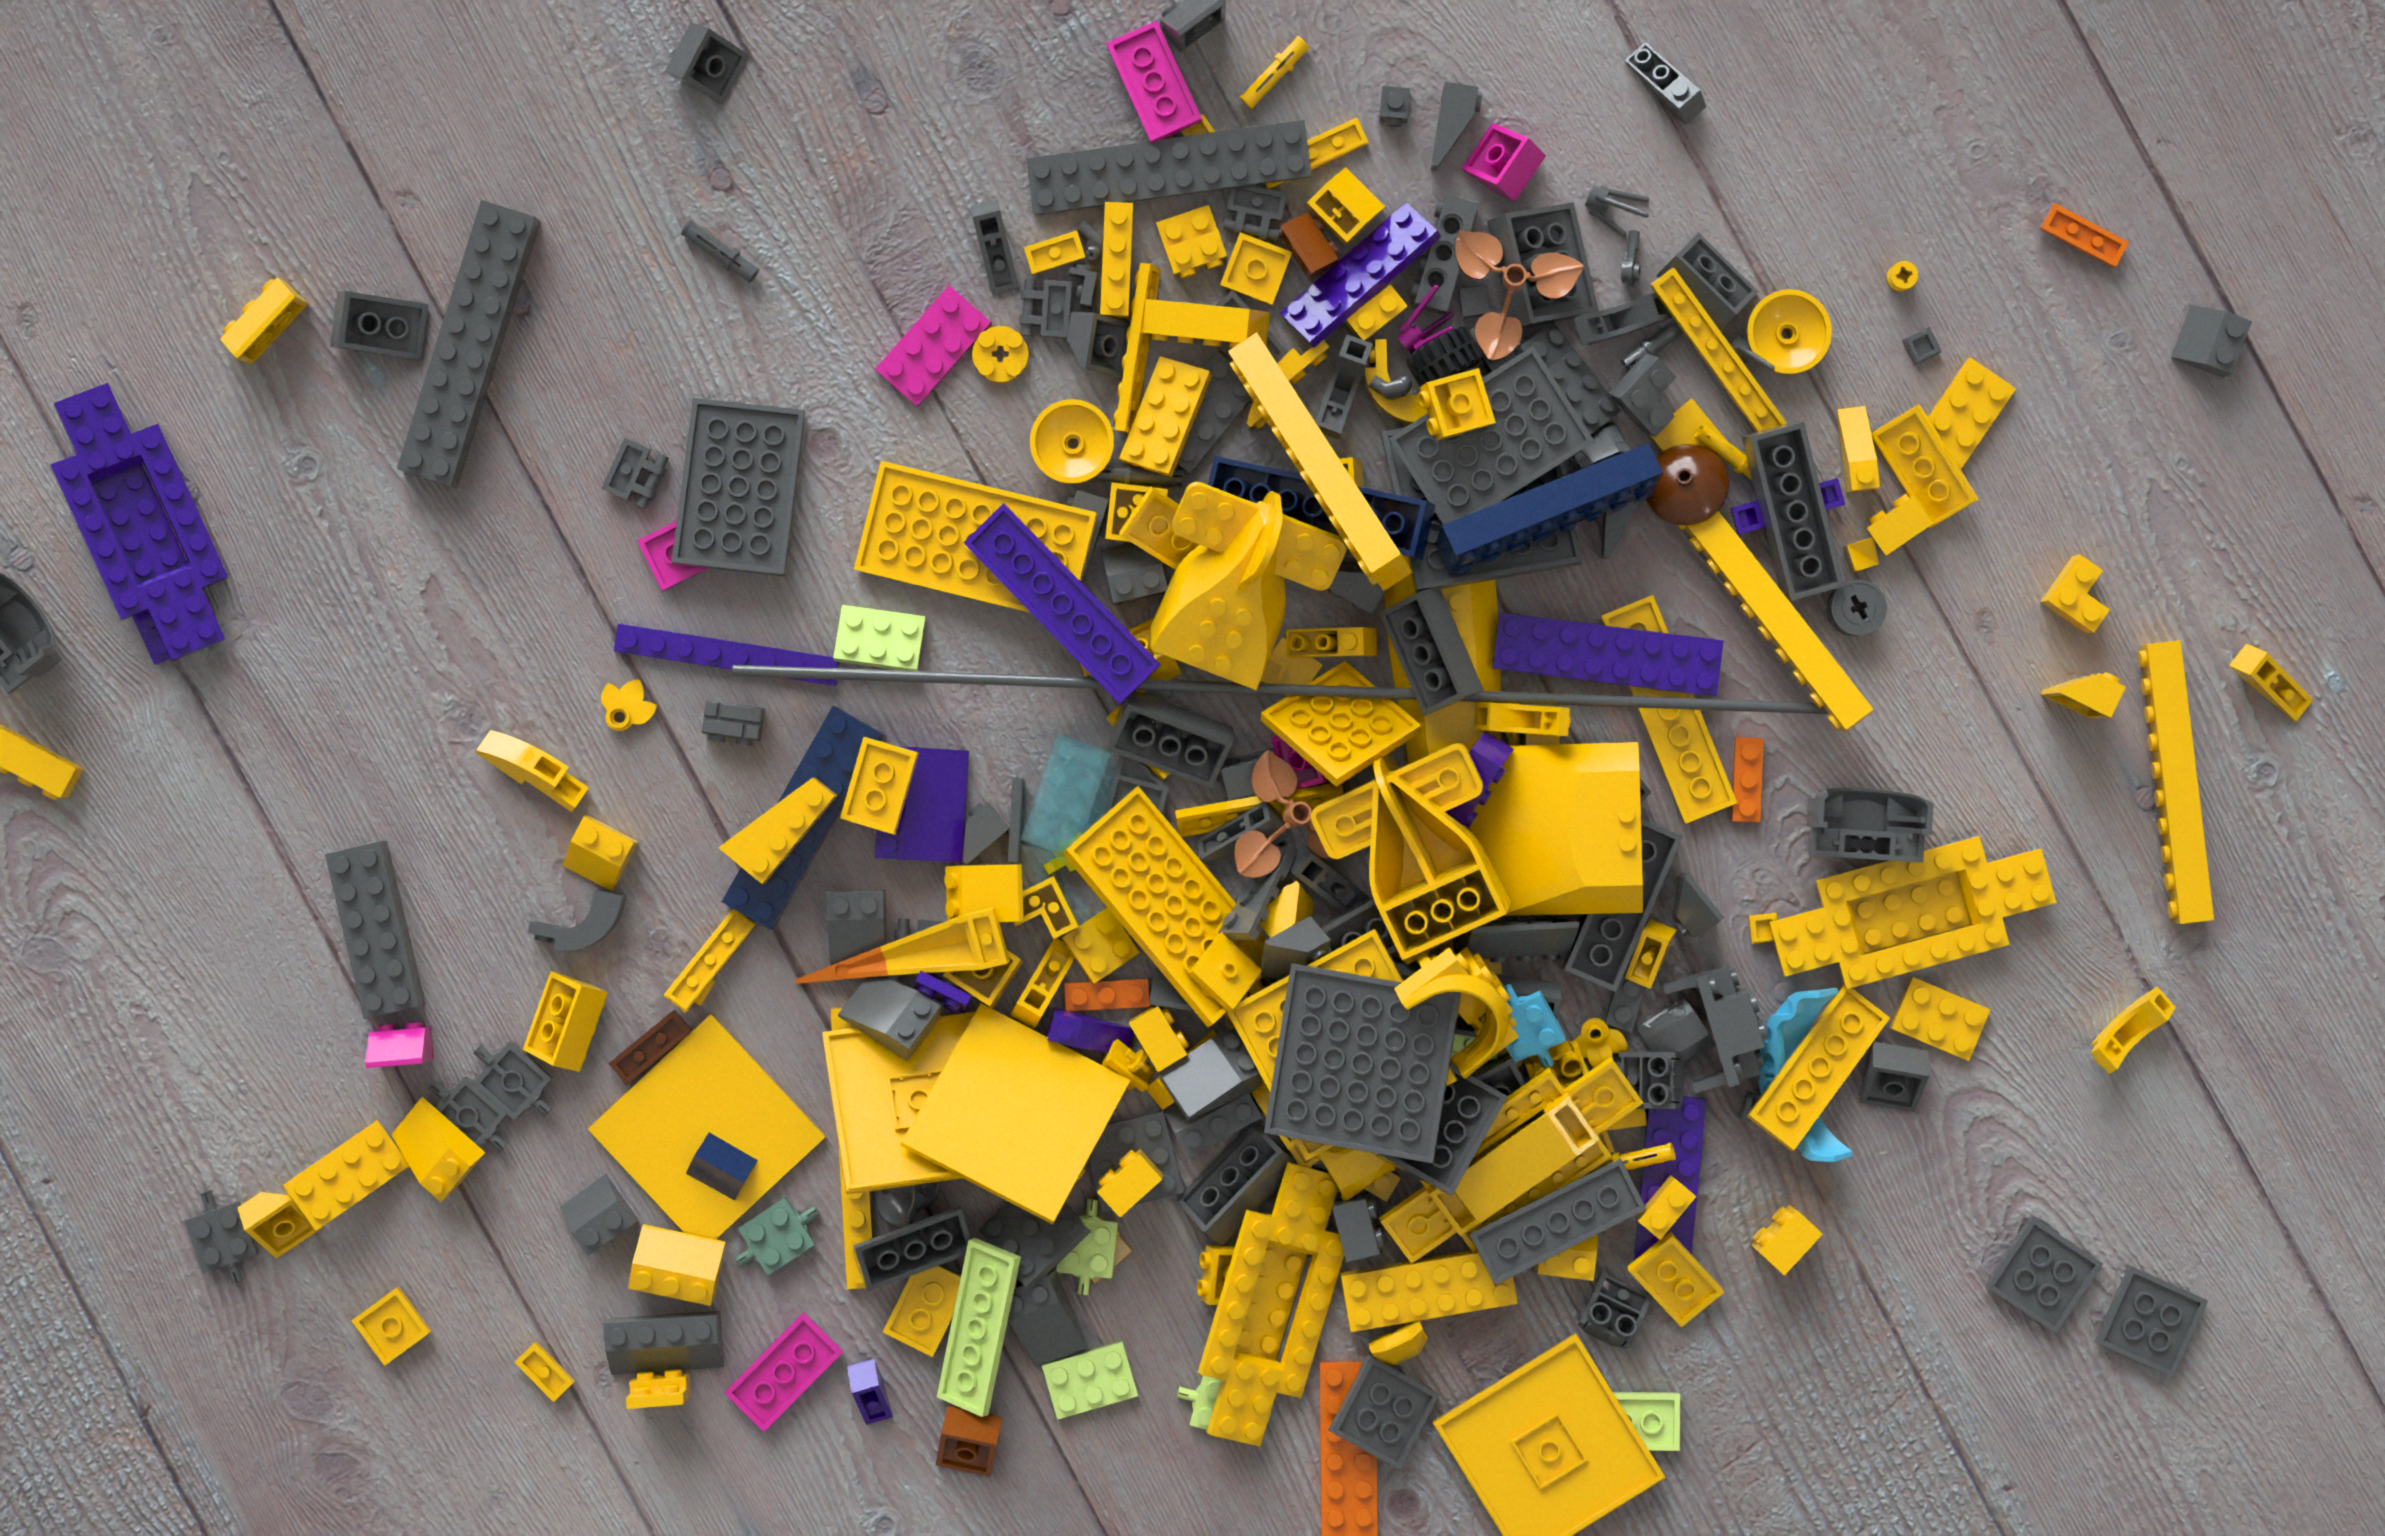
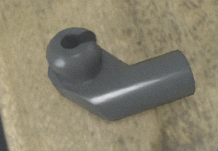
M1084 220L1076 231L1087 240L1085 251L1087 260L1092 262L1098 261L1103 256V235Z
M1375 375L1368 387L1383 397L1393 400L1406 396L1411 390L1412 381L1409 377L1401 376L1398 380L1388 383Z

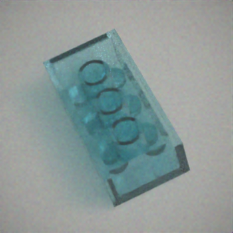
M1057 734L1021 838V845L1067 860L1062 852L1085 832L1111 752Z

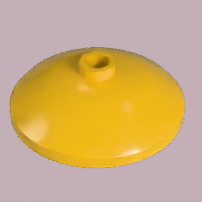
M1793 289L1776 291L1762 299L1753 309L1747 324V340L1751 351L1774 365L1775 370L1773 371L1781 374H1797L1815 366L1826 354L1832 338V325L1824 306L1812 295ZM1787 329L1790 331V339L1782 337V330Z
M1067 399L1050 405L1037 417L1031 429L1030 449L1035 463L1045 475L1061 483L1078 484L1093 479L1108 465L1114 450V433L1109 420L1099 408L1086 401ZM1074 439L1079 442L1076 449L1069 448V442Z

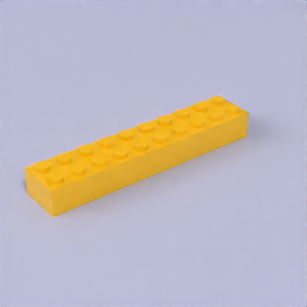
M1255 333L1228 352L1233 358V361L1229 363L1371 584L1374 586L1378 583L1382 590L1385 591L1411 574L1410 567L1259 335Z

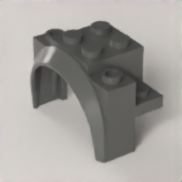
M0 572V684L7 693H12L33 676L41 677L59 663L62 658L55 651V635L42 610L17 583Z
M1866 788L1824 789L1816 795L1815 799L1808 798L1806 827H1810L1808 855L1923 863L1925 835H1932L1934 803L1917 795L1896 791Z
M1728 964L1662 982L1665 994L1688 988H1699L1723 1069L1716 1073L1692 1081L1695 1093L1726 1084L1732 1087L1739 1085L1740 1080L1761 1075L1759 1068L1763 1067L1764 1063L1760 1050L1757 1049L1764 1048L1763 1040L1768 1039L1763 1021H1757L1755 1013L1760 1012L1755 994H1748L1747 988L1738 989L1736 987L1740 984L1735 969L1729 970ZM1721 994L1724 997L1714 999L1713 995Z

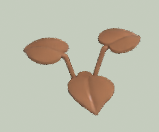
M1458 232L1455 253L1458 265L1463 273L1477 280L1485 278L1489 270L1493 273H1503L1502 282L1508 290L1502 315L1496 312L1486 313L1479 318L1475 326L1476 341L1487 359L1495 361L1506 357L1517 347L1521 340V322L1517 318L1506 317L1513 292L1520 290L1527 279L1531 282L1536 281L1537 291L1544 297L1549 299L1564 297L1572 290L1583 271L1584 266L1579 261L1559 253H1544L1532 261L1531 270L1534 276L1526 272V269L1520 264H1511L1507 268L1505 266L1496 268L1494 266L1498 265L1503 257L1502 245L1497 238L1484 232Z
M1270 750L1265 751L1256 762L1252 772L1253 791L1263 802H1272L1277 798L1280 804L1286 805L1288 808L1283 813L1285 824L1268 839L1259 831H1248L1238 838L1234 849L1237 871L1241 876L1247 878L1265 876L1278 866L1281 852L1278 847L1271 843L1290 827L1298 828L1305 824V831L1310 832L1307 837L1309 849L1320 858H1331L1326 853L1313 826L1310 806L1302 801L1294 803L1293 800L1288 801L1282 798L1289 797L1296 789L1297 776L1295 771L1286 761L1277 757Z

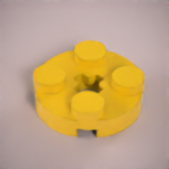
M995 326L980 333L973 346L972 358L977 370L986 379L995 383H1007L1014 380L1024 371L1028 364L1029 351L1020 333L1006 326ZM998 347H1003L1004 351L1009 353L1008 357L1003 358V362H998L997 357H993V352H996Z

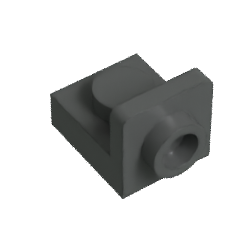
M1382 86L1379 121L1385 122V126L1401 127L1402 123L1407 124L1410 88Z
M1077 264L1076 268L1069 269L1070 277L1084 279V283L1079 282L1076 299L1080 300L1082 308L1092 309L1099 276L1097 272H1093V267Z

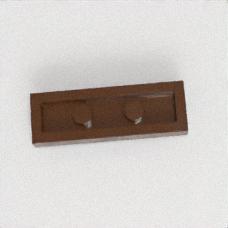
M673 1010L609 1062V1065L627 1085L693 1030L680 1014Z

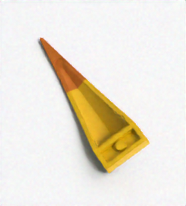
M992 907L966 913L797 978L794 983L801 984L853 978L917 974L920 971L932 973L983 970L1008 964L1010 960L996 909Z

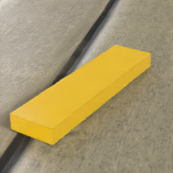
M1358 118L1307 140L1311 171L1369 144ZM1288 181L1266 183L1264 186L1266 189H1273Z
M732 909L663 996L686 1013L754 929L756 924L745 915Z

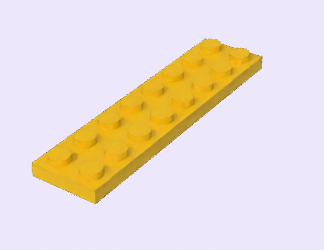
M1654 595L1600 616L1604 626L1669 634ZM1628 686L1632 696L1695 698L1694 694ZM1637 708L1684 824L1737 803L1700 710Z

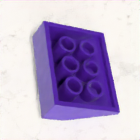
M898 746L919 752L896 834L876 829L875 858L962 863L969 751Z

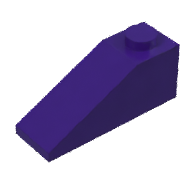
M1053 1007L1046 1032L1047 1040L1107 1053H1109L1112 1043L1117 1039L1130 1048L1134 1034L1131 1027Z

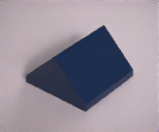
M709 1132L694 1155L686 1174L735 1200L757 1160Z

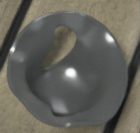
M941 1181L918 1184L921 1193L917 1192L916 1185H911L913 1198L895 1193L885 1194L883 1189L872 1191L879 1215L884 1221L894 1226L904 1227L912 1224L915 1213L931 1206L940 1193Z

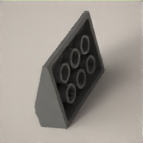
M1574 203L1504 213L1487 221L1490 235L1500 241L1503 249V257L1497 265L1498 268L1503 266L1507 268L1511 264H1520L1526 269V272L1534 276L1531 270L1532 261L1544 253L1567 255L1584 266L1572 290L1564 297L1558 299L1544 297L1537 291L1536 281L1531 282L1527 279L1520 290L1513 292L1508 315L1509 317L1517 318L1521 322L1522 329L1599 311ZM1499 273L1504 298L1506 300L1508 290L1504 287L1502 282L1504 274Z
M1450 1064L1457 1081L1446 1086L1434 1163L1377 1154L1376 1156L1452 1196L1508 1096L1471 1075L1464 1079L1459 1069Z

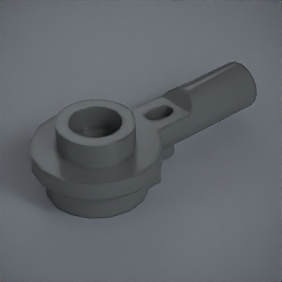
M1637 230L1629 231L1627 252L1624 253V258L1622 259L1621 282L1628 283L1629 286H1634L1635 281L1640 280V264L1635 263L1640 232Z

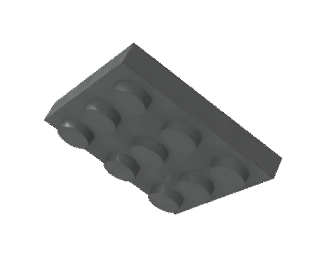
M1163 1110L1107 1124L1089 1157L1096 1191L1099 1186V1178L1110 1168L1116 1171L1121 1166L1119 1164L1120 1159L1131 1149L1135 1153L1141 1149L1163 1173V1177L1156 1186L1134 1205L1184 1193ZM1097 1193L1102 1213L1112 1211L1113 1209Z
M1066 1201L1053 1225L1007 1202L979 1229L989 1244L1021 1257L1017 1278L1029 1290L1039 1283L1091 1232Z
M2030 1216L1984 1286L2057 1334L2103 1263Z
M2128 1265L2094 1342L2174 1377L2208 1300Z
M1367 1355L1328 1431L1401 1470L1440 1394Z

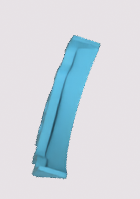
M1838 988L1795 992L1787 998L1775 1014L1770 1016L1765 1025L1768 1027L1766 1031L1768 1039L1763 1040L1764 1048L1758 1049L1764 1066L1759 1068L1761 1075L1758 1082L1761 1096L1811 1029L1822 1007L1838 994ZM1820 1116L1796 1147L1802 1152L1801 1155L1810 1161L1835 1162L1853 1157L1852 1150L1842 1144L1828 1130Z

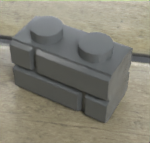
M706 700L702 734H709L708 740L725 742V737L736 738V744L753 746V741L761 740L765 708Z

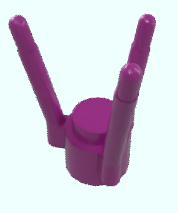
M1438 285L1433 286L1407 322L1399 327L1402 333L1398 335V338L1410 353L1454 329L1450 326L1427 338L1429 333L1453 317V312H1449L1424 330L1417 324L1414 327L1411 326L1439 289Z

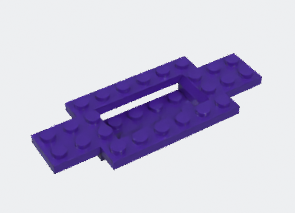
M108 383L55 402L54 407L76 455L50 464V468L120 621L145 611L149 612L171 661L224 641L225 637L203 588L227 579L228 575L159 425L155 424L131 434ZM142 462H143V464H144V466H145V468H146V470H147V473H148V475H149V477H150V479H151V481H152V484H153V486H154V488H155V490H156V492H157V494H158V497H159V499H160V501H161V503H162V505H163V508H164V510H165V512H166V514H167V516H168V518H169V521H170V523H171V525H172V527H173V529H174V532H175V534H176V536H177V538H178V540H179V542H180V545H181V547H182V549H183V551H184V553H185V556H186V558H187L189 564L187 563V561H186V559H185V557H184V555H183V552H182V550H181V548H180V546H179V544H178V542H177V539H176V537H175V535H174V533H173V531H172V528H171V526H170V524H169V522H168V520H167V518H166V515H165V513H164V511H163V509H162V507H161V504H160V502H159V500H158V498H157V496H156V494H155V491H154V489H153V487H152V485H151V483H150V480H149V478H148V476H147V474H146V472H145V470H144V467H143V465H142Z

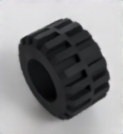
M1460 326L1420 347L1410 354L1405 362L1419 387L1427 382L1462 373L1465 368H1471L1479 363L1483 354L1468 327Z

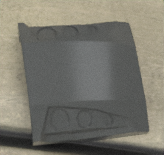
M1611 422L1604 424L1593 432L1591 437L1595 443L1571 457L1569 461L1573 468L1579 471L1627 452L1630 448L1627 446L1615 423Z
M1684 997L1635 1027L1651 1052H1679L1683 1064L1715 1046L1710 1034Z
M1619 1052L1621 1072L1643 1101V1104L1636 1109H1680L1684 1098V1064L1679 1052Z
M1602 1270L1577 1325L1586 1334L1611 1346L1629 1349L1644 1320L1652 1296L1649 1292H1642L1608 1275V1272Z

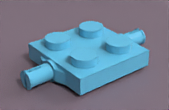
M1507 984V988L1504 985V989L1511 997L1507 1002L1513 1010L1510 1014L1517 1022L1514 1029L1519 1035L1516 1040L1506 1046L1514 1063L1527 1057L1538 1055L1544 1068H1548V1064L1552 1066L1554 1060L1551 1058L1548 1049L1565 1042L1566 1036L1542 992L1538 991L1529 996L1517 997L1511 984Z

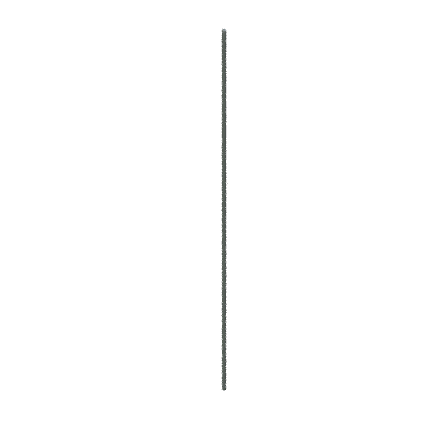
M733 665L732 676L1105 689L1094 677ZM1147 679L1137 689L1147 691L1416 700L1412 688L1259 683L1257 690H1254L1236 682ZM1480 691L1461 700V702L1828 714L1823 706L1818 708L1812 702Z

